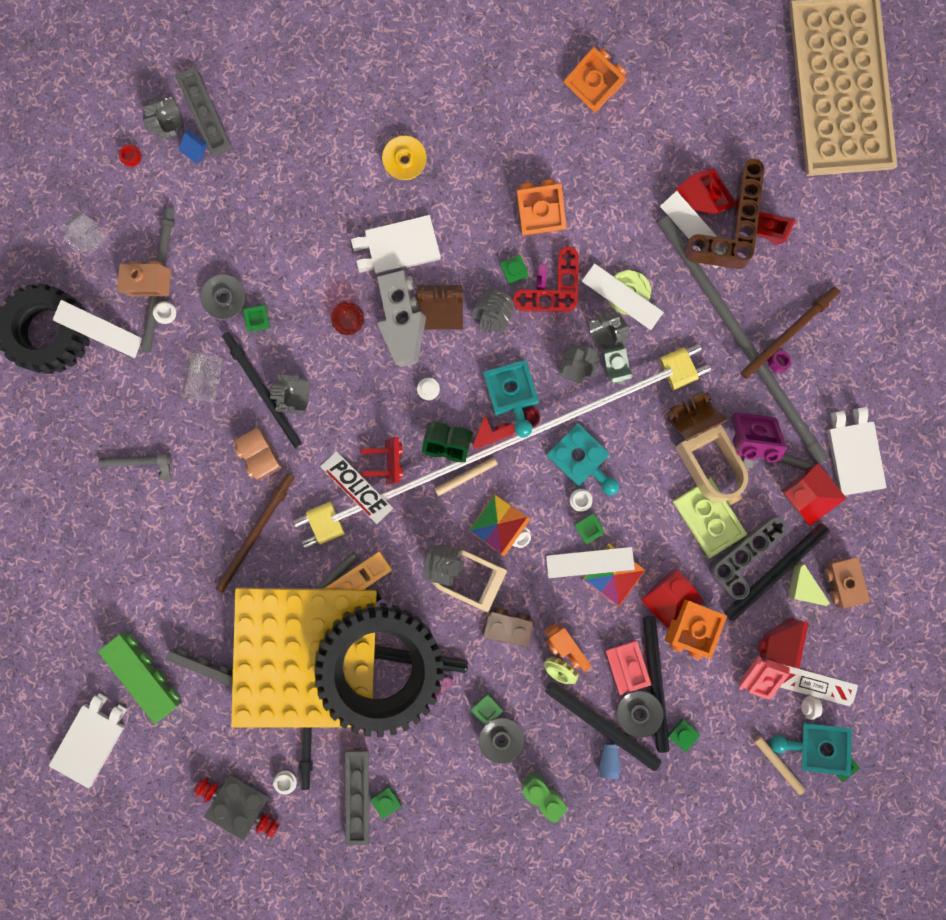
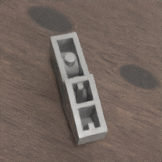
M403 270L379 276L377 279L386 321L378 322L379 329L396 365L404 367L416 364L419 360L426 316L422 312L416 313V311H419L416 298L412 296L411 290L414 289L412 277L408 276ZM400 292H403V299L399 302H396V295ZM403 314H408L407 322L400 324V317Z

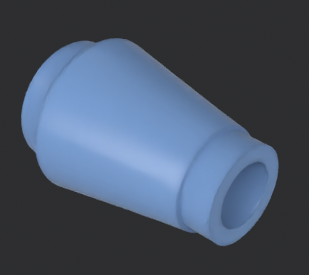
M604 744L598 770L601 772V778L619 779L621 767L617 745Z

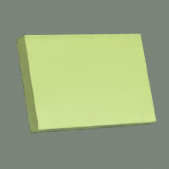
M708 478L713 489L721 493L712 478ZM697 486L672 501L708 559L748 535L727 502H714L707 499Z

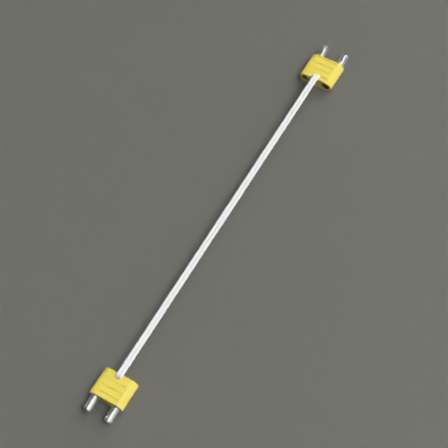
M699 344L688 349L683 347L659 358L664 370L663 372L532 428V433L528 437L666 377L672 390H676L698 380V376L710 372L711 368L706 369L710 367L707 364L695 369L690 356L702 350L701 348L696 349L700 347ZM516 435L468 456L466 462L452 463L383 493L381 496L385 500L528 437L521 438ZM329 501L306 511V515L293 520V524L297 523L294 526L299 527L309 522L315 536L302 541V544L312 541L303 545L304 548L316 543L321 545L344 535L345 531L340 519L362 509L356 505L337 514L333 503Z

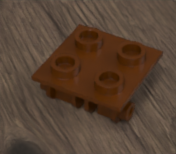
M418 285V312H422L426 316L424 330L463 329L462 285Z
M701 392L694 396V401L689 398V406L683 401L682 404L671 407L670 411L667 412V420L686 441L696 438L700 434L728 421L710 402L712 399L708 392Z

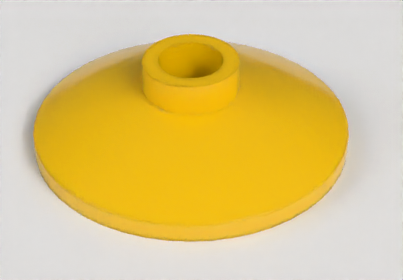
M399 136L389 141L385 146L382 161L385 170L392 177L399 180H410L420 175L424 170L427 155L424 146L417 139L410 136ZM406 157L409 159V162L407 164L401 163V159Z

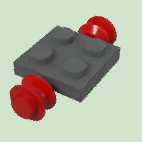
M231 775L228 776L220 791H217V782L212 785L208 783V777L205 780L200 779L193 790L196 793L194 798L201 795L204 797L203 803H207L211 799L214 800L204 815L205 819L243 841L254 824H257L256 834L261 831L266 833L265 839L268 836H274L280 824L276 823L278 818L275 820L269 819V812L262 817L259 815L269 797Z

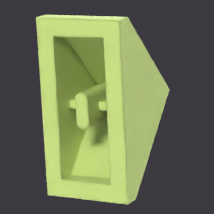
M804 564L795 565L788 597L824 606L830 604Z

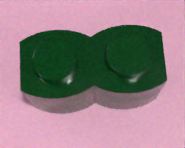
M429 422L421 452L432 457H445L454 462H466L473 432L461 427H449L440 422Z

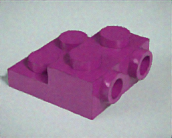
M734 412L731 420L735 430L733 444L736 454L744 456L748 460L762 458L770 463L781 461L787 445L777 418Z

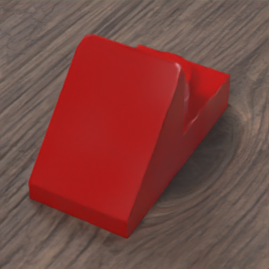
M759 212L756 236L767 238L774 246H777L787 241L796 220Z
M485 416L473 443L474 450L516 434L514 424L508 426V423L505 422L496 426V431L492 432Z

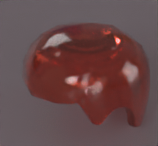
M345 301L339 303L333 308L330 316L335 330L347 336L354 335L360 331L365 322L362 308L353 302Z

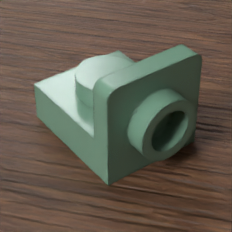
M625 346L602 351L606 375L611 383H624L627 379L633 378V373L629 369Z

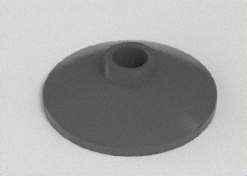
M220 274L206 281L202 287L200 298L202 306L208 314L218 319H228L234 317L242 310L246 300V293L238 279L231 275ZM228 295V301L222 302V296Z
M633 691L625 695L620 701L617 709V718L623 730L635 737H648L660 728L663 722V708L659 700L651 693ZM637 709H643L645 715L638 716L636 713Z
M495 718L487 722L481 729L479 747L482 754L488 760L499 764L508 763L516 759L522 752L524 734L521 727L515 721L508 718ZM504 735L505 739L498 741L497 736Z

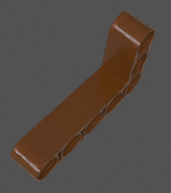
M749 159L739 175L731 239L695 234L689 239L684 250L687 260L734 269H742L748 265L755 251L764 177V164L759 159ZM745 191L751 192L752 195H748ZM743 212H748L750 216H746ZM740 232L746 233L748 237L742 236ZM692 246H698L701 251L694 250ZM714 249L721 250L723 254H717ZM737 253L744 254L746 258L739 257Z

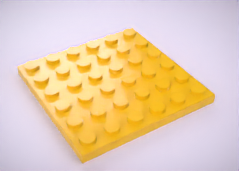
M236 587L231 727H341L340 720L334 721L330 717V711H325L323 708L322 699L319 700L315 685L316 652L319 650L321 639H324V633L328 628L331 630L333 627L332 623L336 619L340 621L343 619L344 613L349 611L351 614L355 612L354 608L361 606V609H365L367 604L373 603L374 607H376L377 591ZM375 633L367 634L356 640L348 649L343 663L344 676L349 686L359 695L373 699Z

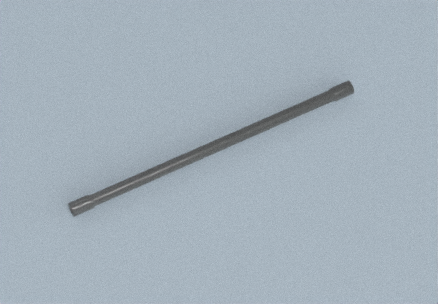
M668 215L657 222L658 226L666 238L670 240L749 361L752 362L759 356V353L699 263L686 259L684 255L686 243ZM763 363L756 370L806 445V449L815 463L820 464L829 458L814 438L766 364Z

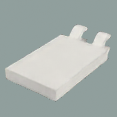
M430 215L365 230L366 237L351 239L354 252L367 248L370 249L371 259L356 261L360 273L375 269L376 275L441 259Z
M867 407L853 409L855 425L846 427L845 411L830 413L833 429L827 430L837 485L844 495L886 488L874 422L867 423Z
M101 693L93 697L90 706L84 704L81 707L49 764L51 768L87 788L92 786L125 725L119 722L127 708L119 704L113 708L110 717L103 714L100 710L108 697Z

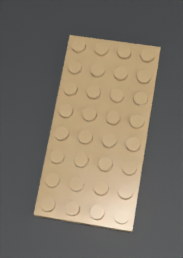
M880 0L791 1L789 10L806 176L895 169L897 167Z

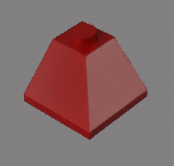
M715 168L694 173L674 189L693 210L717 214L734 208L736 204Z
M818 463L781 490L809 526L847 499Z
M672 569L641 599L643 604L667 629H669L672 619L677 620L684 599L698 605L704 603V600L695 588L675 569Z
M790 617L765 633L763 639H760L758 643L759 657L799 669L809 622Z

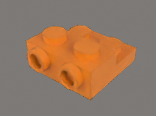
M595 47L588 52L563 82L594 113H597L628 79L624 76L627 72L618 63L613 66L608 61L611 56L603 48L598 51Z
M555 179L543 180L542 185L533 186V182L520 184V188L515 189L523 236L567 229L562 183H556Z
M684 599L677 620L672 619L664 641L669 642V648L682 652L683 649L689 650L688 655L701 660L702 656L711 659L727 616Z
M553 623L544 630L549 638L546 640V643L555 655L560 653L562 658L567 655L576 669L581 667L583 671H586L591 667L586 657L561 623L558 625Z

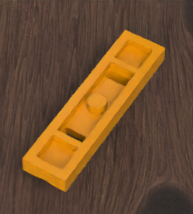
M378 551L323 589L364 590L392 571V568L382 553ZM360 571H362V572L365 574L366 580H365V578L363 577V575L361 574Z

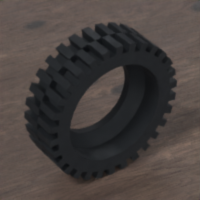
M373 603L367 604L365 609H361V606L354 608L355 612L350 614L347 611L344 613L343 619L340 621L336 619L332 623L333 627L331 630L329 628L326 630L324 639H321L319 643V650L316 652L315 685L317 687V694L319 700L322 699L325 711H330V717L334 721L339 719L341 727L346 729L350 725L351 732L358 734L361 729L364 731V736L371 737L372 731L377 732V737H384V731L390 730L391 736L396 735V728L402 726L403 731L410 729L408 724L410 721H413L415 725L421 721L419 715L423 713L426 716L430 712L428 705H435L437 701L435 694L441 692L440 680L443 681L444 677L441 669L444 668L443 660L440 656L441 652L427 625L423 624L418 616L414 617L411 611L407 609L402 611L397 605H392V608L387 607L386 603H380V607H374ZM370 633H388L399 638L409 649L412 657L410 677L405 686L390 697L383 699L363 697L356 693L345 679L343 672L345 655L350 646L359 638Z

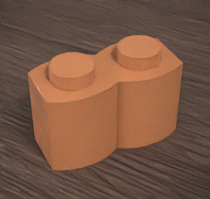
M257 427L234 440L237 445L234 447V450L240 459H245L247 463L245 470L250 478L254 477L256 480H261L283 468L261 428Z

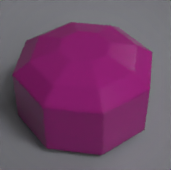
M777 350L768 359V366L776 373H783L791 366V357L784 350Z

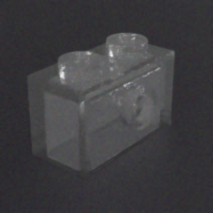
M82 210L60 227L66 234L63 236L64 240L72 248L75 247L80 253L84 251L90 256L111 240L100 225Z
M189 353L181 398L215 403L223 359L203 353Z

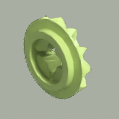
M555 657L547 658L544 662L547 673L555 680L564 684H575L577 682L578 672L567 662Z

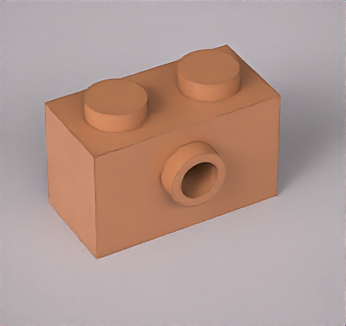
M130 261L129 264H120L117 291L129 296H169L171 269L162 266L163 263L159 261H148V264Z
M847 557L825 563L824 576L827 582H830L832 589L829 592L830 599L836 607L844 609L870 602L859 557Z

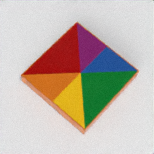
M494 494L469 529V532L505 556L530 521V518Z
M608 543L603 550L616 548ZM634 562L635 570L584 575L582 580L619 607L645 572V569Z

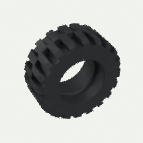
M31 284L26 285V290L18 288L14 291L15 295L13 297L8 295L4 299L5 305L3 307L0 306V351L5 352L4 356L9 361L33 372L53 374L54 371L59 373L65 371L66 365L73 367L77 364L75 359L84 356L85 352L82 350L84 346L89 347L90 340L87 339L86 335L60 323L58 335L49 346L36 350L32 348L28 340L27 332L31 320L45 310L56 312L61 300L85 311L82 304L77 302L74 297L54 286L50 287L46 284L36 286Z

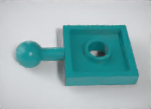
M524 360L483 372L495 416L513 411L517 422L514 427L516 435L521 438L528 437L532 433V424L525 420L522 408L538 404L539 399L527 361ZM508 383L517 385V389L514 392H507L504 388Z
M578 423L546 455L578 487L592 474L602 484L601 488L605 494L614 495L619 491V482L615 478H607L597 468L610 454ZM581 449L585 455L584 459L575 461L571 455L572 451Z
M803 723V742L787 741L782 735H775L770 739V747L775 753H784L786 750L802 751V771L851 776L852 728ZM822 743H830L833 746L834 752L831 756L826 757L821 754L820 746Z

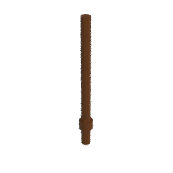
M833 287L824 296L817 298L813 302V306L740 372L741 376L747 379L814 316L828 308L829 303L840 293L839 289Z
M287 473L279 487H275L271 494L273 497L215 589L224 592L279 502H283L287 496L286 491L295 478L293 475Z

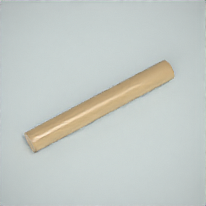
M492 457L434 489L437 495L440 496L498 464L495 458Z
M758 736L754 743L798 795L803 794L806 791L804 786L765 740Z

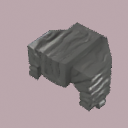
M172 95L168 97L159 96L143 101V122L146 129H148V133L155 131L158 139L162 140L176 136L177 129L184 128L181 114Z
M497 289L484 290L476 302L471 317L480 321L478 328L483 331L485 330V332L491 334L493 330L504 333L513 313L514 302L508 294Z
M615 309L589 319L590 334L595 347L604 346L608 350L627 346L626 339L630 338L629 327L621 314L617 313Z
M570 344L564 351L558 374L568 380L583 384V380L586 377L594 378L600 360L597 357L598 352L591 347Z
M277 374V382L271 385L270 399L274 400L277 405L275 411L289 414L305 413L309 399V380L301 379L295 375Z
M431 545L425 559L423 578L429 579L434 583L452 586L454 576H462L461 572L465 561H461L463 549L446 545Z

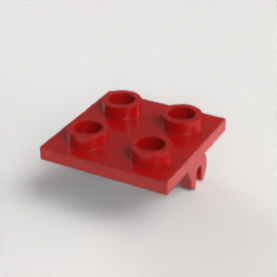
M399 437L385 440V448L360 450V454H387V471L361 472L362 477L386 476V485L400 483V479L403 477V467L399 465V456H402L403 449L402 443L399 442Z

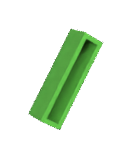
M127 632L119 634L99 650L98 653L151 721L156 724L182 704L180 701L181 696L175 688H170L166 683L167 679L164 673L154 668L149 654L140 650L137 646L139 644L137 639Z

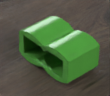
M531 772L521 783L525 798L533 805L539 806L540 811L548 820L556 823L566 813L567 808L562 796L556 790L548 788L546 781L539 774Z

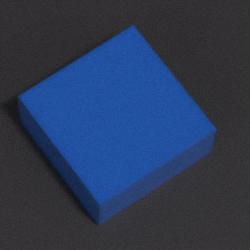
M191 130L184 132L179 151L193 162L198 163L202 160L207 143Z

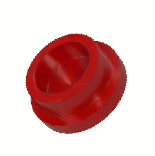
M125 145L119 151V159L124 166L135 167L141 162L142 153L134 145Z

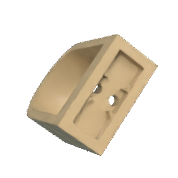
M721 424L700 434L696 438L688 441L685 440L675 447L700 492L707 499L714 502L728 501L729 505L742 499L740 494L747 486L748 472L740 456L736 454V450ZM713 440L717 442L736 476V486L731 494H722L713 489L692 453L694 450Z
M463 550L461 555L493 569L480 600H474L443 584L432 583L442 592L485 612H489L507 570Z

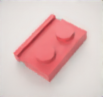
M637 640L605 650L620 695L651 685Z
M757 656L740 680L739 689H748V693L770 700L790 675V667L771 660L763 661L761 657Z

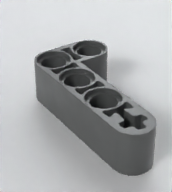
M768 518L711 564L710 574L726 595L738 600L747 597L750 591L749 585L740 572L787 533V524L783 519ZM772 524H777L775 528L777 532H769L773 529ZM756 536L761 540L758 548H755L752 542ZM741 550L744 558L738 563L735 559V554ZM720 565L726 567V574L722 577L717 572ZM738 582L741 590L738 594H734L732 586Z

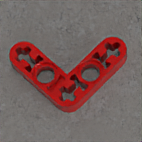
M565 247L559 252L557 290H519L513 297L514 307L518 311L567 313L573 311L578 302L579 256L576 249ZM567 252L570 253L571 257H574L570 261V268L574 267L575 270H561V267L566 268V259H562V257ZM570 274L574 278V283L569 286L564 285L561 280L562 276ZM521 295H525V299L532 300V295H536V307H532L533 302H526L525 306H521V303L517 302L516 299H520ZM546 295L550 297V306L542 307L539 304L541 296ZM554 295L559 296L558 300H564L565 296H569V300L573 301V303H570L569 307H565V303H558V307H554Z

